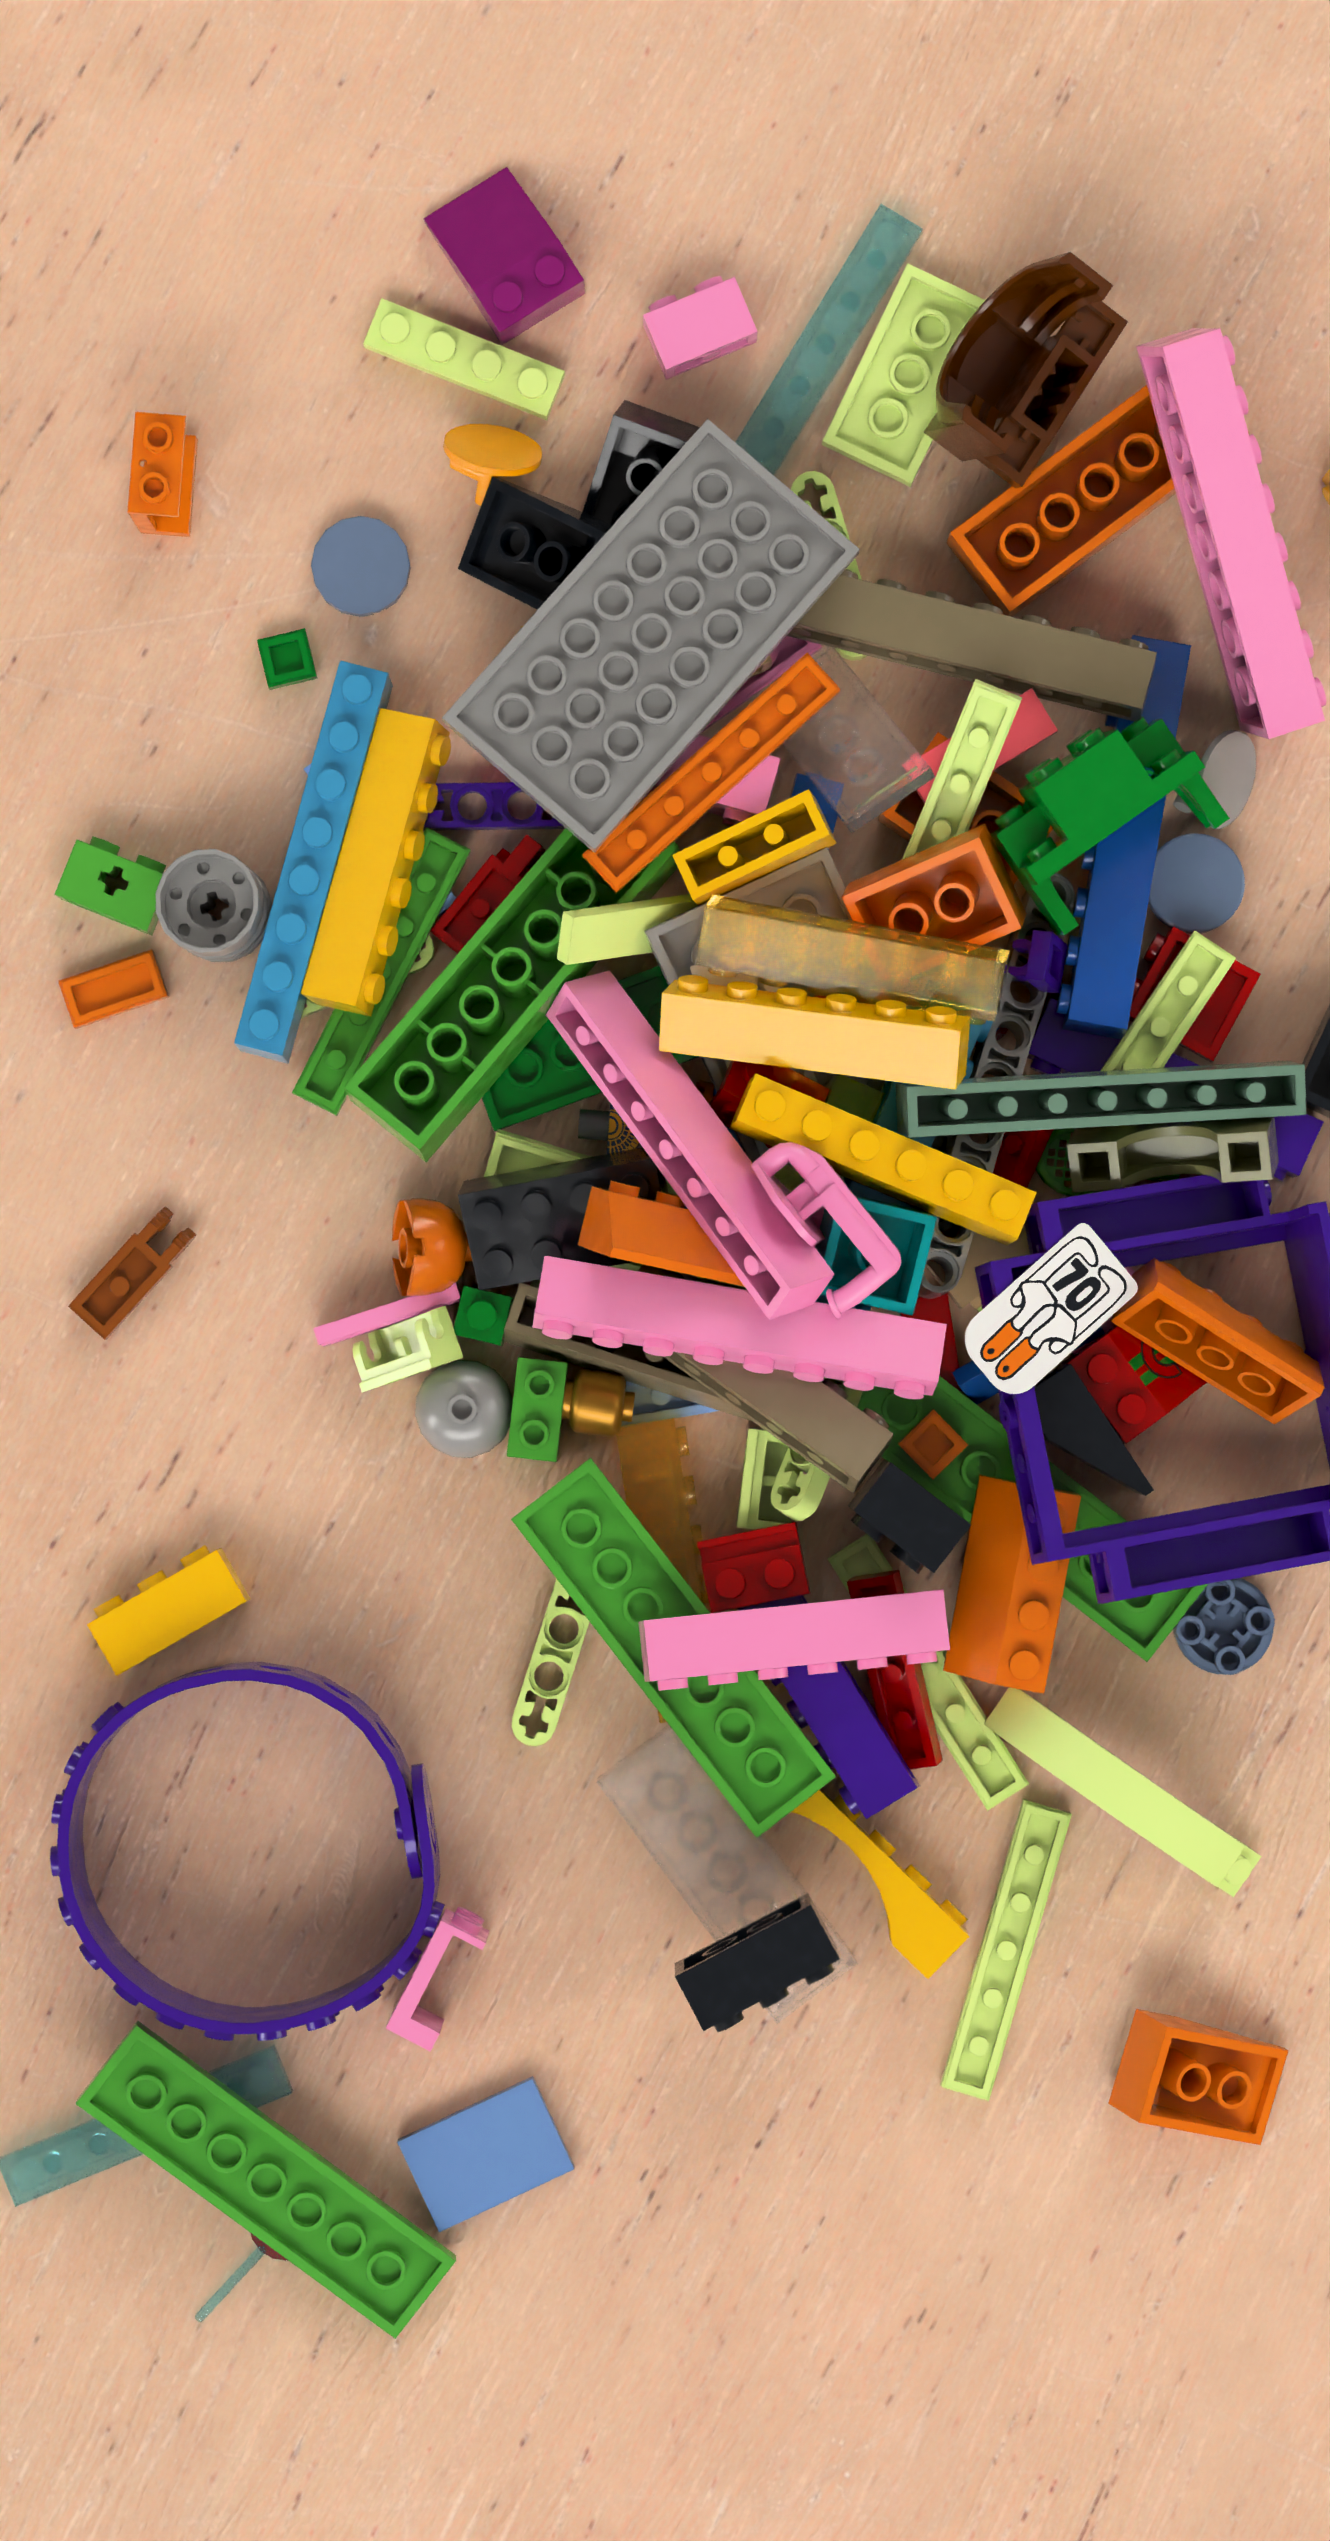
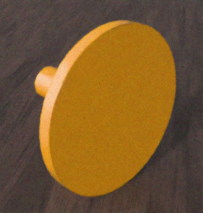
M491 424L462 425L448 431L444 438L443 449L450 458V468L478 481L475 503L480 506L483 503L492 476L525 475L535 471L540 466L542 460V449L536 441L519 431Z

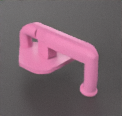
M786 1142L779 1143L770 1148L750 1164L774 1205L810 1246L819 1244L825 1239L822 1231L811 1218L815 1212L824 1206L870 1263L866 1269L843 1287L835 1291L832 1289L826 1291L829 1306L836 1318H840L843 1312L862 1302L900 1269L902 1262L898 1248L821 1154L803 1145ZM789 1162L804 1179V1182L792 1192L774 1176Z

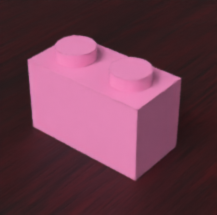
M721 276L707 279L694 287L696 293L680 300H677L675 295L667 296L657 300L648 307L650 312L643 315V326L666 380L757 342L758 331L735 277L725 281L722 280Z

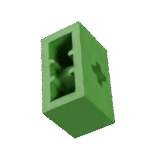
M92 836L90 844L76 839L54 895L61 900L152 936L159 920L156 914L155 893L166 865L142 855H138L136 862L118 856L119 846ZM122 871V878L128 882L126 891L116 889L114 894L111 895V888L105 884L107 876L116 878L119 872Z
M518 1357L507 1457L551 1462L558 1461L568 1362Z

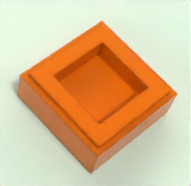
M934 1409L897 1443L932 1479L968 1446L962 1437Z

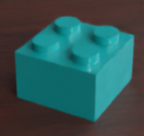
M856 1196L898 1248L902 1262L897 1273L860 1302V1304L913 1316L937 1217L924 1211ZM824 1209L820 1230L825 1239L816 1244L815 1248L835 1275L821 1295H826L828 1289L835 1291L843 1287L870 1265L828 1211Z

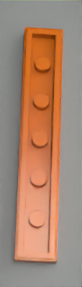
M807 652L645 797L595 853L588 849L582 854L583 858L615 893L619 892L837 696L841 689Z

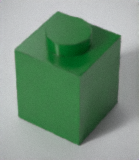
M464 1286L454 1324L455 1334L503 1346L504 1328L514 1298Z

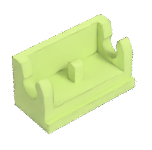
M446 1305L368 1333L370 1348L374 1353L373 1361L368 1357L367 1348L363 1341L354 1343L352 1349L362 1381L359 1383L362 1393L463 1358Z
M748 1428L736 1522L737 1528L757 1530L792 1522L791 1519L775 1509L770 1497L788 1446L763 1429Z

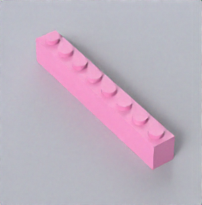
M608 970L565 982L546 1016L766 1317L771 1320L813 1305L835 1275L817 1249L814 1246H810L795 1231L774 1205L750 1165L752 1163L674 1056L670 1052L659 1051L660 1037L611 971Z
M544 1256L533 1320V1328L542 1329L544 1335L555 1339H570L572 1334L590 1337L593 1343L608 1348H619L625 1343L643 1346L642 1350L655 1356H671L673 1352L693 1355L695 1361L708 1365H720L723 1363V1360L743 1363L744 1369L755 1373L768 1374L772 1373L773 1369L794 1372L793 1376L807 1382H821L825 1377L844 1381V1386L854 1390L869 1391L873 1390L874 1386L894 1389L895 1395L907 1399H922L924 1395H933L939 1381L947 1324L855 1308L843 1312L840 1318H836L829 1304L815 1302L809 1307L769 1320L750 1293L744 1289L551 1256Z

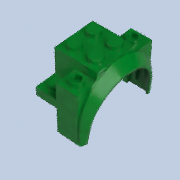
M1141 717L1121 732L1118 729L1102 732L1100 727L1093 731L1090 729L1066 745L1070 752L1068 756L1062 760L1058 757L1052 760L1048 758L1026 773L1025 777L1029 783L1018 790L1025 799L1023 806L1018 804L995 820L999 829L990 834L995 846L1056 935H1066L1079 926V924L1058 895L1050 877L1165 795L1174 790L1205 828L1212 826L1213 829H1216L1230 819L1199 774V771L1204 769L1205 766L1194 750L1184 752L1162 718L1147 723L1145 718ZM1050 825L1060 838L1056 843L1051 837L1047 838Z

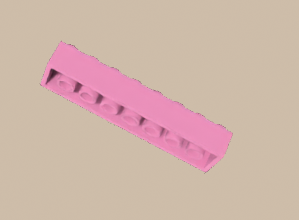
M1191 328L1136 346L1240 730L1271 739L1325 721L1322 707L1326 706V695L1319 678L1313 677L1309 659L1314 656L1313 646L1305 629L1301 630L1296 611L1301 608L1300 597L1295 584L1287 580L1283 562L1288 560L1287 548L1283 537L1279 532L1275 533L1270 514L1275 511L1274 499L1268 485L1262 484L1257 465L1262 462L1261 451L1255 436L1248 434L1244 415H1247L1249 411L1248 402L1242 387L1235 385L1231 366L1235 364V353L1230 339L1226 335L1222 336L1220 328Z

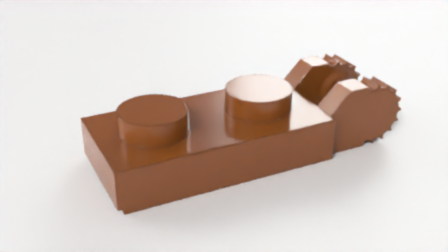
M166 1206L154 1216L139 1234L134 1233L68 1306L104 1340L111 1336L172 1269L171 1263L180 1256L196 1237V1234L189 1227L186 1228V1230L181 1231L172 1240V1244L162 1255L148 1244L171 1222L173 1213Z

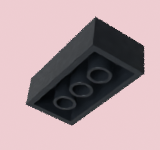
M642 1147L464 1181L458 1193V1199L479 1291L539 1280L541 1278L544 1256L604 1266L631 1263L630 1261L608 1257L578 1246L591 1187L609 1190L610 1181H616L640 1187L638 1197L655 1200L657 1191L669 1193L666 1178Z

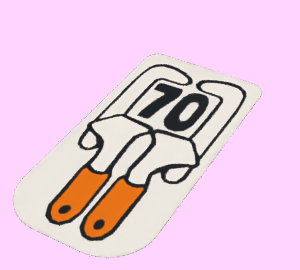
M1080 1223L970 1321L965 1332L966 1350L970 1358L997 1389L1009 1394L1024 1393L1035 1386L1137 1293L1138 1285L1088 1224Z

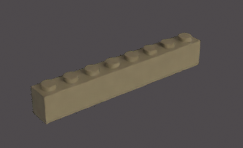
M847 569L842 572L787 635L974 682L975 679H978L997 688L1020 694L1032 688L1038 698L1134 722L1142 717L1157 652L1149 651V647L1146 644L1137 640L1121 639L1117 643L1100 639L1099 633L1088 628L1072 627L1068 631L1051 627L1050 621L1039 616L1024 615L1022 619L1002 615L1003 611L1000 608L990 604L976 603L974 607L954 603V598L941 592L928 591L925 595L906 591L904 585L887 579H880L876 584L858 579L857 574Z

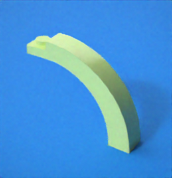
M1009 1687L984 1723L986 1727L1071 1788L1232 1897L1236 1895L1262 1857L1020 1689Z

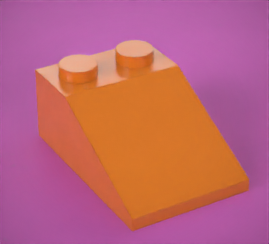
M1136 2009L1108 2104L1138 2123L1261 2145L1288 2050L1180 2017Z

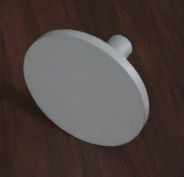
M1227 730L1218 735L1208 746L1201 759L1205 768L1199 771V774L1230 818L1216 829L1228 826L1239 816L1248 801L1255 779L1256 753L1254 745L1247 734L1236 730ZM1177 795L1173 805L1184 813H1190V808Z

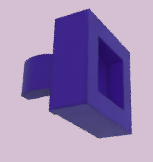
M1033 930L1032 941L1027 939L1013 941L1012 947L1020 953H1029L1027 964L1022 967L1009 966L1008 973L1020 981H1028L1041 992L1060 993L1068 945L1053 932Z

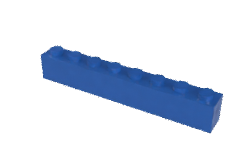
M1132 635L1131 639L1146 644L1149 647V651L1157 652L1155 668L1142 717L1145 718L1147 723L1162 718L1176 739L1191 645ZM1106 715L1105 726L1113 727V730L1118 729L1119 732L1134 722ZM1166 795L1082 854L1081 869L1089 870L1086 888L1078 887L1074 902L1073 917L1081 918L1078 936L1070 935L1067 944L1065 965L1073 966L1070 985L1061 984L1056 1013L1065 1014L1063 1029L1122 1039L1128 1029Z

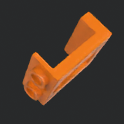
M135 412L127 512L142 534L190 537L198 439L195 435H185L186 416ZM141 461H144L143 467L140 466Z

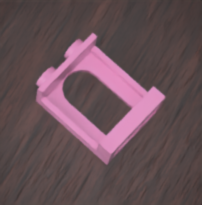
M458 1907L455 1913L445 1909L432 1938H430L386 2026L387 2030L431 2052L440 2034L444 2019L418 2006V2003L453 1935L483 1950L489 1935V1930L482 1927L483 1918L462 1907Z

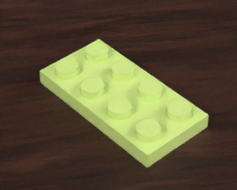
M907 263L823 438L822 445L911 487L933 441L924 431L937 413L936 384L939 372L957 336L985 300Z

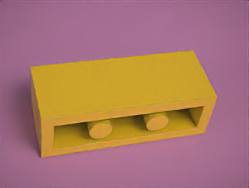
M808 789L672 856L692 900L697 905H702L826 847L829 848L837 844L817 799Z
M206 1545L180 1559L184 1569L168 1578L164 1571L161 1570L136 1584L141 1593L125 1603L121 1596L117 1595L93 1609L98 1618L88 1623L87 1626L116 1676L251 1599L222 1548L210 1553Z

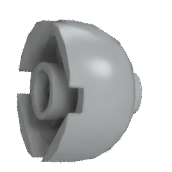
M456 1360L439 1366L425 1378L416 1396L415 1417L421 1434L434 1449L451 1457L473 1458L490 1452L505 1438L510 1428L513 1399L507 1382L495 1369L479 1361Z

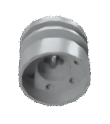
M217 849L194 850L177 858L162 874L155 893L156 914L164 932L183 949L194 956L210 962H233L251 954L263 940L272 908V899L264 881L238 858ZM218 898L229 905V908L222 910V919L220 920L208 914L209 910H213L216 907L215 900Z

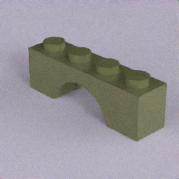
M1274 1117L1075 1128L1067 1143L1072 1193L1120 1189L1141 1180L1175 1174L1207 1175L1218 1179L1222 1183L1272 1180L1279 1163Z

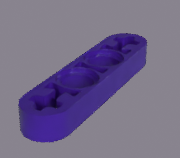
M513 782L436 783L438 788L436 804L445 803L442 796L443 793H453L450 801L453 821H443L445 816L444 810H433L432 813H428V819L425 821L423 831H425L426 827L433 831L565 829V827L554 817L551 820H541L544 809L537 803L535 812L528 819L520 820L511 816L507 808L508 801L514 794L523 792ZM477 793L486 800V812L481 818L467 820L459 813V801L466 794Z

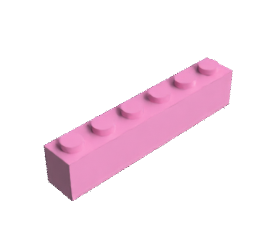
M944 1589L639 1621L645 1682L657 1681L658 1691L689 1688L688 1677L707 1676L708 1686L737 1683L738 1672L757 1670L758 1680L788 1677L787 1667L807 1665L808 1675L838 1672L837 1662L857 1660L858 1670L888 1667V1656L906 1655L907 1665L937 1662L936 1651L950 1650Z

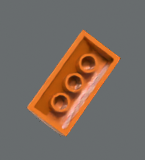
M610 1181L609 1190L591 1187L578 1246L616 1259L745 1287L696 1219L685 1207L679 1196L657 1191L655 1200L638 1197L640 1187L616 1181Z
M1153 1258L1132 1274V1278L1138 1285V1290L1127 1303L1113 1314L1110 1321L1274 1425L1322 1395L1325 1387L1319 1362L1305 1354L1298 1344L1278 1337L1264 1328L1257 1318L1237 1311L1223 1302L1216 1292L1207 1288H1201L1182 1276L1179 1269L1169 1263L1160 1262Z
M979 1474L971 1526L969 1528L949 1634L950 1650H946L943 1671L994 1685L1044 1694L1070 1558L1032 1565L1016 1481ZM1054 1489L1062 1533L1074 1532L1081 1495L1076 1492Z

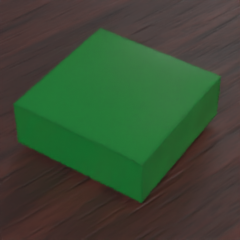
M305 628L257 640L269 690L318 679Z

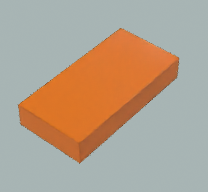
M152 949L58 981L75 1029L169 998L155 953Z

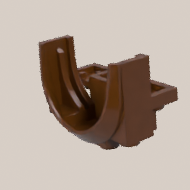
M1071 252L1033 263L1007 279L977 309L951 346L937 379V413L924 433L962 462L977 459L1014 488L1022 487L1128 323L1127 320L1102 302L1113 285ZM1063 323L1058 333L1054 336H1051L1052 333Z

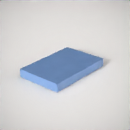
M533 2076L414 2131L397 2141L439 2232L575 2168Z

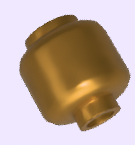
M581 1369L575 1375L574 1380H566L562 1419L569 1420L571 1429L576 1433L614 1437L619 1433L622 1421L632 1422L635 1392L625 1391L626 1381L621 1374Z

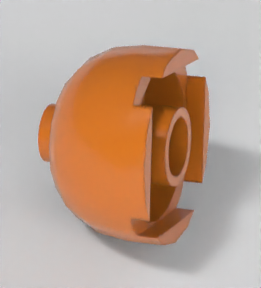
M411 1198L410 1200H400L397 1203L393 1219L392 1241L399 1240V1259L392 1258L395 1281L400 1295L424 1296L442 1292L451 1287L462 1276L465 1262L472 1261L467 1234L464 1232L461 1218L451 1207L437 1200Z

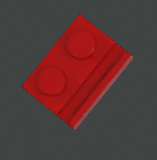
M797 1522L697 1542L711 1613L811 1594Z

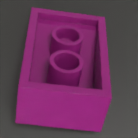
M507 167L423 218L501 345H504L585 294L583 277L555 233Z

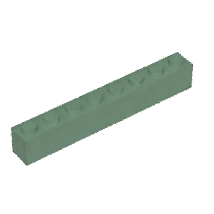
M1292 1061L963 1079L957 1089L902 1082L895 1083L897 1133L909 1138L1306 1115L1305 1064Z

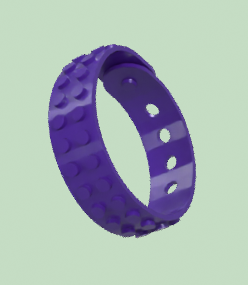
M266 1662L230 1663L196 1670L159 1685L125 1708L119 1702L113 1706L111 1705L91 1725L97 1734L89 1744L83 1741L81 1746L77 1745L64 1769V1773L70 1775V1778L62 1794H56L51 1823L58 1824L57 1846H51L50 1863L53 1877H60L63 1897L58 1898L59 1908L66 1925H74L83 1942L79 1949L92 1968L98 1970L101 1967L116 1983L113 1989L123 1999L134 2006H137L140 2002L157 2012L155 2018L160 2022L181 2030L184 2028V2025L205 2030V2037L224 2041L234 2040L235 2034H257L258 2041L279 2039L287 2036L286 2030L305 2024L308 2031L316 2030L336 2021L335 2016L340 2014L339 2011L351 2005L357 2012L377 2000L381 1996L380 1992L384 1990L383 1983L391 1978L392 1975L400 1981L419 1960V1955L422 1951L417 1947V1944L422 1935L432 1938L445 1904L436 1901L441 1875L434 1811L424 1763L414 1764L411 1766L410 1771L400 1745L378 1714L357 1695L325 1676L299 1667ZM226 1681H256L283 1685L313 1695L343 1713L362 1730L384 1761L394 1785L398 1808L394 1809L398 1839L404 1840L410 1875L412 1879L423 1878L421 1907L414 1925L390 1955L374 1968L339 1988L309 1999L266 2007H240L204 2000L173 1987L149 1971L123 1947L98 1909L88 1881L83 1844V1818L87 1794L95 1769L105 1749L115 1735L142 1709L169 1695L191 1688Z

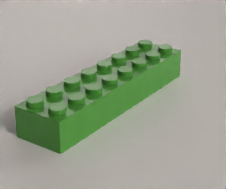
M565 828L343 1087L351 1102L427 1163L548 1021L546 1013L564 983L585 977L598 962L591 961L566 965L557 959L563 911L651 899L678 868L672 856L680 851L676 843L673 842L619 892L615 893L583 858L582 854L589 848Z

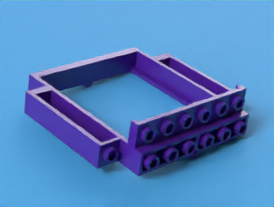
M1207 1175L1041 1201L1031 1205L1024 1223L1030 1255L994 1260L975 1267L982 1309H984L1080 1223L1088 1224L1124 1268L1144 1265L1153 1258L1162 1262L1284 1241L1306 1348L1304 1353L1319 1362L1325 1388L1322 1395L1316 1398L1330 1469V1213H1328L1326 1201L1307 1204L1288 1212L1270 1214L1269 1206L1272 1201V1193L1268 1180L1222 1183L1218 1179ZM1033 1386L1030 1390L1020 1394H1009L998 1389L1000 1397L999 1414L1001 1423L1007 1433L1031 1563L1036 1565L1089 1555L1098 1604L1330 1561V1484L1062 1533L1035 1388Z

